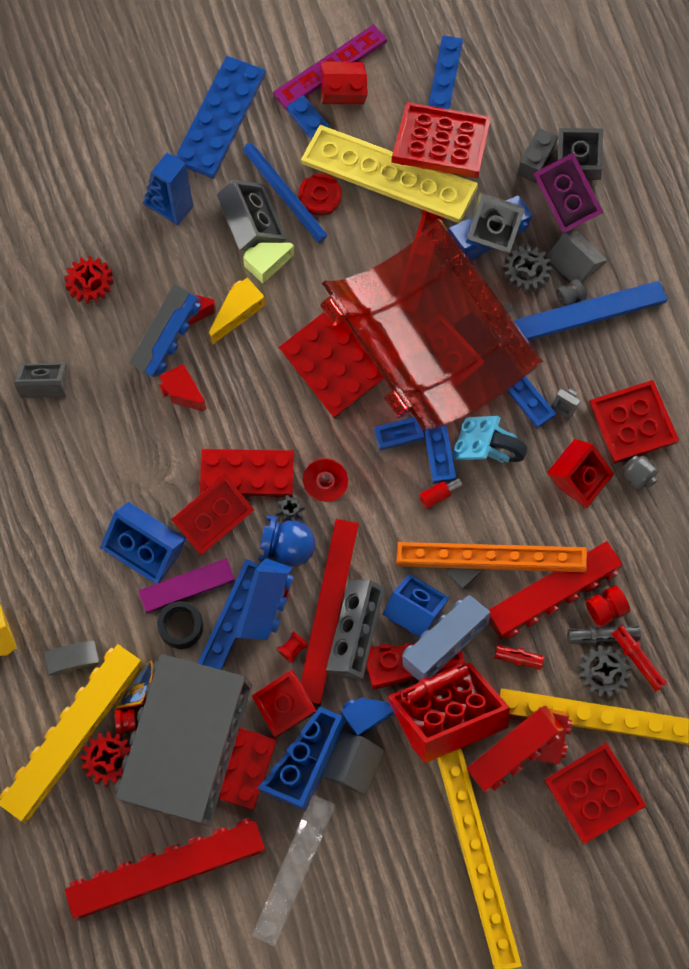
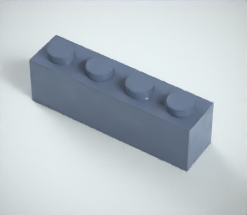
M470 595L464 600H458L451 612L447 615H442L437 620L436 625L431 630H426L414 646L410 645L403 652V667L417 680L422 678L428 679L434 676L489 624L490 611Z

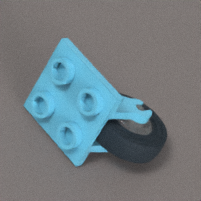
M499 416L467 417L462 424L452 458L453 460L486 459L488 456L502 463L504 461L507 463L509 461L521 462L527 453V446L517 439L516 435L498 426L501 419Z

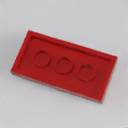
M201 449L200 494L223 474H226L243 496L286 497V495H289V497H293L294 450Z

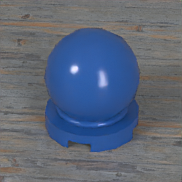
M267 516V521L271 522L270 526H264L260 549L264 550V555H259L258 560L263 562L265 558L274 557L277 562L290 567L305 564L312 557L315 550V537L312 530L306 524L297 520H287L279 524L277 516Z

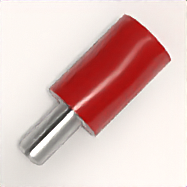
M456 479L446 485L442 481L418 494L424 508L428 509L451 497L450 491L462 486V482L460 479Z

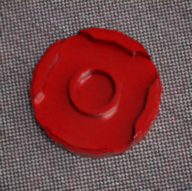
M317 173L302 181L298 196L299 200L311 214L323 216L332 213L338 208L341 202L342 189L334 177Z

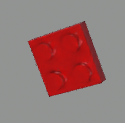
M294 670L286 672L251 695L274 737L281 736L317 711Z

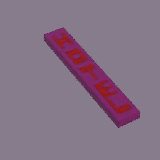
M373 24L273 91V96L287 110L286 106L303 95L307 97L321 87V62H359L386 44L387 38Z

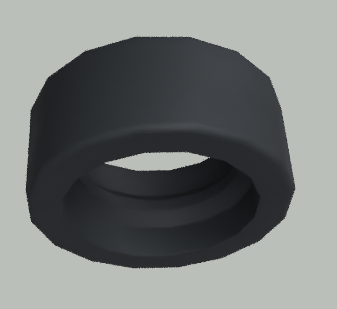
M182 601L170 603L163 608L157 620L159 635L164 643L172 648H189L197 643L202 636L204 627L201 614L190 603ZM176 612H186L194 620V629L186 638H174L167 631V620Z

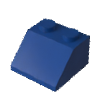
M408 574L392 593L382 615L386 616L391 622L406 628L411 634L420 637L426 630L431 629L448 602L449 597L413 575Z

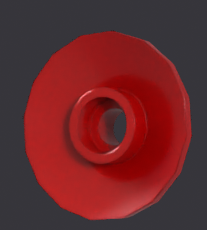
M321 458L314 460L304 470L302 481L304 489L311 497L318 501L329 502L343 496L347 490L349 478L342 464L334 459ZM328 474L330 479L325 480L322 475Z

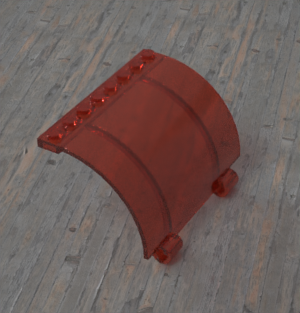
M437 219L421 233L422 235L410 245L381 264L346 279L324 281L322 285L330 296L320 305L333 325H338L343 321L347 324L392 389L384 399L396 417L401 418L411 412L423 431L445 426L476 411L510 389L543 363V360L440 219Z

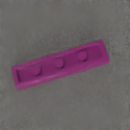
M225 558L138 590L145 612L148 614L162 609L170 603L183 601L235 582V578L228 559Z

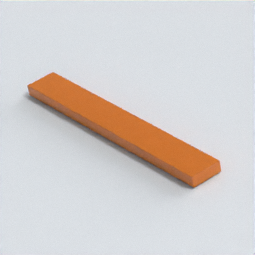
M398 542L396 565L397 567L586 572L587 547Z

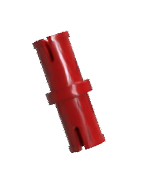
M497 644L494 659L515 663V666L518 667L523 665L541 670L544 655L523 651L524 648L521 647L515 649Z

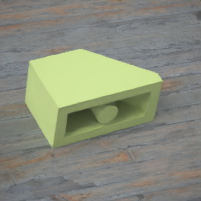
M258 243L255 247H250L245 252L243 257L244 267L261 283H264L294 256V245L292 243Z

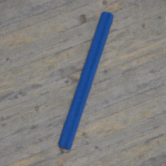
M247 143L243 148L246 156L316 242H323L327 237L324 229L253 143Z

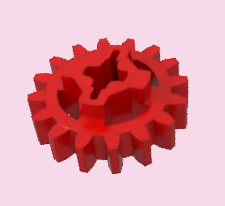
M89 256L88 261H84L83 257H80V263L77 264L73 261L74 268L66 269L68 275L64 276L66 289L69 291L71 298L76 297L79 303L83 299H85L86 304H89L92 299H94L95 303H98V297L105 299V291H112L110 285L114 284L112 271L106 262L102 264L100 258L93 261L92 256Z
M107 732L106 737L103 738L98 733L97 741L90 738L89 741L92 745L90 747H83L87 755L81 756V760L86 762L81 767L83 770H90L86 776L89 779L95 776L94 782L96 784L103 780L104 785L108 786L109 781L112 780L116 785L118 778H122L124 773L122 766L118 771L117 766L120 761L124 760L126 755H129L131 747L126 748L129 742L127 739L121 742L120 734L113 738L112 733ZM108 743L115 744L120 749H112L108 746ZM99 748L97 755L93 757L95 750ZM107 754L112 757L109 764H106L104 761ZM102 768L107 771L108 775L100 774L95 769L99 770Z

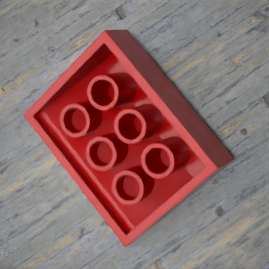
M471 663L465 664L469 671L467 677L433 692V695L428 698L423 697L407 705L402 699V690L388 695V701L411 747L424 763L508 728L510 707Z

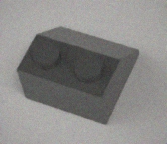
M480 193L472 215L467 239L510 253L525 209L521 205Z

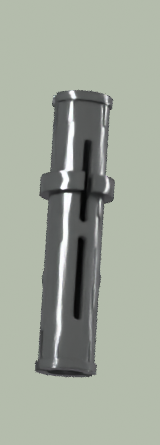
M639 625L625 626V629L634 640H641ZM589 626L584 629H568L567 639L569 644L589 643L590 645H596L597 642H615L617 640L611 633L614 630L617 631L616 628L618 627L595 628V626Z

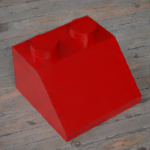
M363 62L320 63L322 104H365L368 96L367 73Z
M577 439L570 443L547 471V474L560 490L585 508H588L614 475L592 443Z

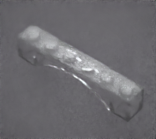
M315 795L312 796L252 933V938L276 948L311 862L334 814L336 804Z

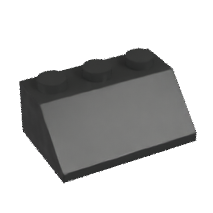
M232 180L217 194L220 206L224 211L239 250L247 251L258 243H282L287 240L264 184Z

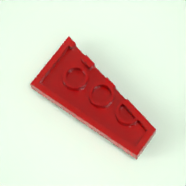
M405 643L402 646L380 644V646L370 647L366 670L372 690L416 679L403 667V652L408 646H414V643ZM459 651L436 674L460 662H463L465 666L462 651Z

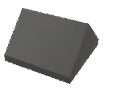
M577 231L563 234L545 257V259L551 260L550 265L569 283L575 279L583 283L607 262V259Z
M66 363L21 364L14 381L20 398L66 396Z
M341 732L322 778L366 796L385 750L362 736Z

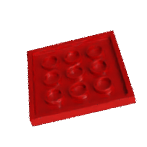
M406 102L391 163L478 178L491 117Z
M350 292L278 347L333 418H336L406 363L404 358Z

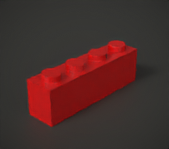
M543 706L466 769L484 792L491 788L496 791L506 783L504 778L507 775L515 776L524 768L522 763L528 758L532 762L543 753L540 749L544 745L552 746L561 738L559 733L564 730V727L549 708Z

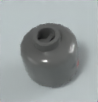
M636 455L623 467L625 470L623 473L624 478L636 490L644 487L648 490L657 482L655 476L658 473V469L646 456L638 457Z

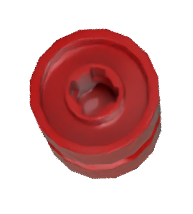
M617 585L603 591V596L597 594L585 602L592 620L600 628L611 623L614 616L620 618L630 613L628 600Z

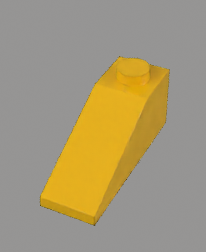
M248 277L243 281L236 282L229 291L209 331V338L212 344H215L265 306L264 295Z

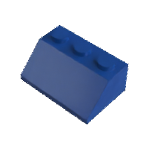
M128 502L114 512L100 549L157 584L161 582L178 558L186 538Z
M265 558L255 569L235 637L268 639L272 633H277L281 621L277 617L279 611L283 612L287 602L284 594L286 589L291 588L294 576L291 575L293 567Z

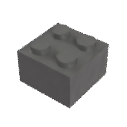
M559 128L558 160L574 152L586 179L601 180L603 129Z

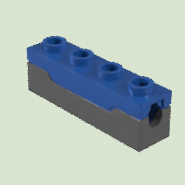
M173 284L129 363L152 377H157L158 374L162 375L167 367V363H165L169 355L172 356L179 346L177 343L181 335L184 336L190 327L188 323L192 315L196 316L199 312L201 298L179 285Z

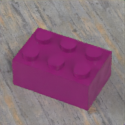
M574 152L533 173L563 233L603 213Z

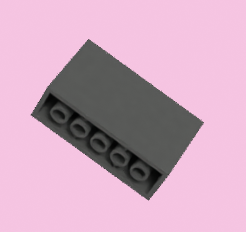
M160 654L159 660L156 659L153 665L152 673L154 677L152 683H148L145 690V697L147 698L145 705L140 708L137 721H139L137 731H133L130 738V745H132L130 753L125 756L122 764V769H124L122 779H118L115 786L116 799L130 805L210 827L252 684L242 675Z

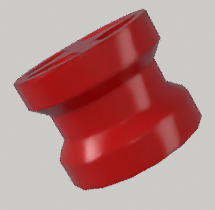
M130 708L128 711L115 710L117 734H123L124 731L128 730L131 732L137 731L138 723L135 708Z

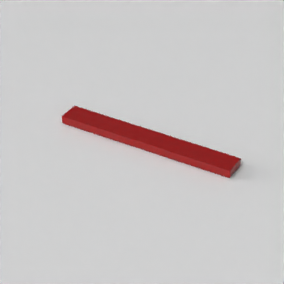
M336 519L301 679V684L311 702L321 706L328 674L326 668L341 612L359 523Z

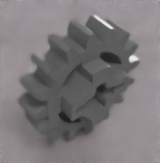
M527 245L526 250L518 246L517 252L511 250L510 256H506L504 262L506 264L503 265V271H505L504 279H510L508 285L512 286L515 284L516 291L524 288V293H527L528 289L531 288L533 292H536L537 286L543 288L545 282L549 281V274L552 271V267L549 266L551 260L545 259V252L539 254L538 247L533 251L530 245ZM518 260V264H515V267H513V264ZM542 271L541 275L538 278H536V274H539V272Z
M600 645L597 648V652L591 648L588 652L589 656L584 655L582 657L584 663L579 664L578 669L583 670V672L578 675V678L585 679L582 687L589 686V694L596 691L597 697L601 698L603 693H606L609 699L612 697V692L618 696L621 693L620 688L625 689L628 686L625 681L630 680L631 675L626 672L631 669V666L624 664L628 659L627 657H619L620 650L613 653L612 646H609L604 651ZM597 659V666L589 669L590 663ZM604 668L605 671L610 673L605 676L604 673H600V670ZM620 675L619 681L613 685V677ZM593 680H595V681H597L598 683H600L601 686L597 685Z

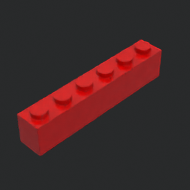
M608 541L587 552L586 572H552L490 608L489 623L500 640L505 637L511 639L520 633L519 629L527 625L529 628L540 621V616L546 613L548 616L554 614L560 609L559 605L564 602L570 604L580 597L579 594L585 590L591 592L599 587V582L605 578L609 581L618 576L623 564Z

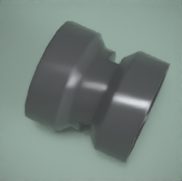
M578 279L571 281L569 286H561L556 289L557 298L563 307L571 305L575 301L580 302L587 297L585 288Z

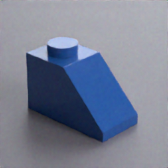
M360 698L357 701L351 699L342 706L344 710L341 711V716H343L346 724L353 734L357 736L365 735L395 714L390 703Z

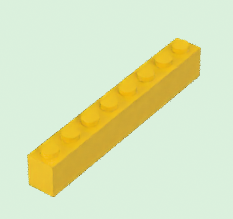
M117 644L114 649L110 648L104 656L105 662L100 668L96 667L89 677L90 682L85 688L81 687L74 697L76 699L71 707L68 706L63 710L60 715V722L56 727L52 726L45 735V742L41 747L37 746L30 755V762L26 767L23 766L18 770L14 777L16 779L11 787H6L1 793L0 806L24 824L29 821L130 682L143 667V663L139 658Z

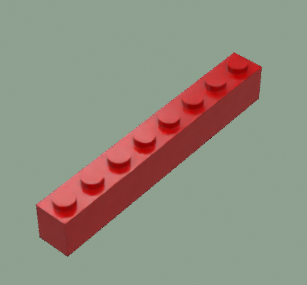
M245 819L237 822L235 828L227 830L226 827L214 830L212 832L213 836L203 838L202 835L188 840V845L180 847L179 844H175L165 848V853L156 856L155 852L142 856V861L132 864V861H128L118 865V870L108 873V870H103L93 874V879L84 881V878L70 882V887L65 888L64 891L72 918L75 920L84 918L266 852L256 821L251 822L250 819Z

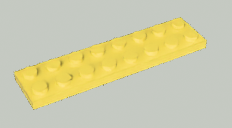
M319 125L301 159L303 165L451 221L461 223L478 189V183L451 173L391 163L392 151Z

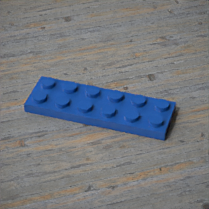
M226 55L176 154L186 162L187 169L213 179L215 178L266 75L265 69Z

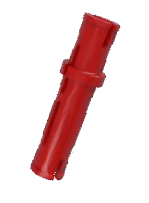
M624 625L616 628L617 631L614 630L611 635L614 636L623 648L624 655L630 657L655 692L662 688L661 685L665 686L667 682L641 650V644L631 637Z
M460 662L428 679L422 678L417 684L401 691L402 699L409 705L420 698H428L433 695V692L469 675L468 668L464 666L463 662Z

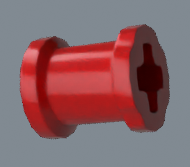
M293 631L288 641L282 647L279 646L277 651L288 662L293 663L295 661L294 657L303 648L306 649L308 644Z

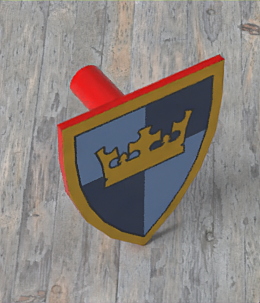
M153 660L149 661L133 678L121 696L115 710L145 705L147 699L145 697V690L148 683H152L154 677L152 673Z

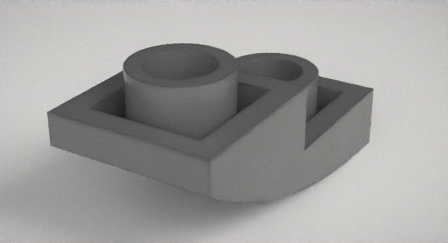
M94 641L71 644L44 653L48 676L69 674L74 669L96 667L99 664Z

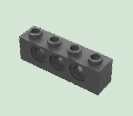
M348 580L326 671L341 678L363 679L384 587L372 580Z

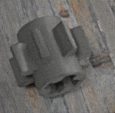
M286 495V500L283 502L278 501V506L282 509H278L276 514L277 516H283L282 523L287 520H297L298 518L303 520V514L300 511L305 510V505L298 504V496L292 499L289 495ZM292 507L294 513H289L288 508Z

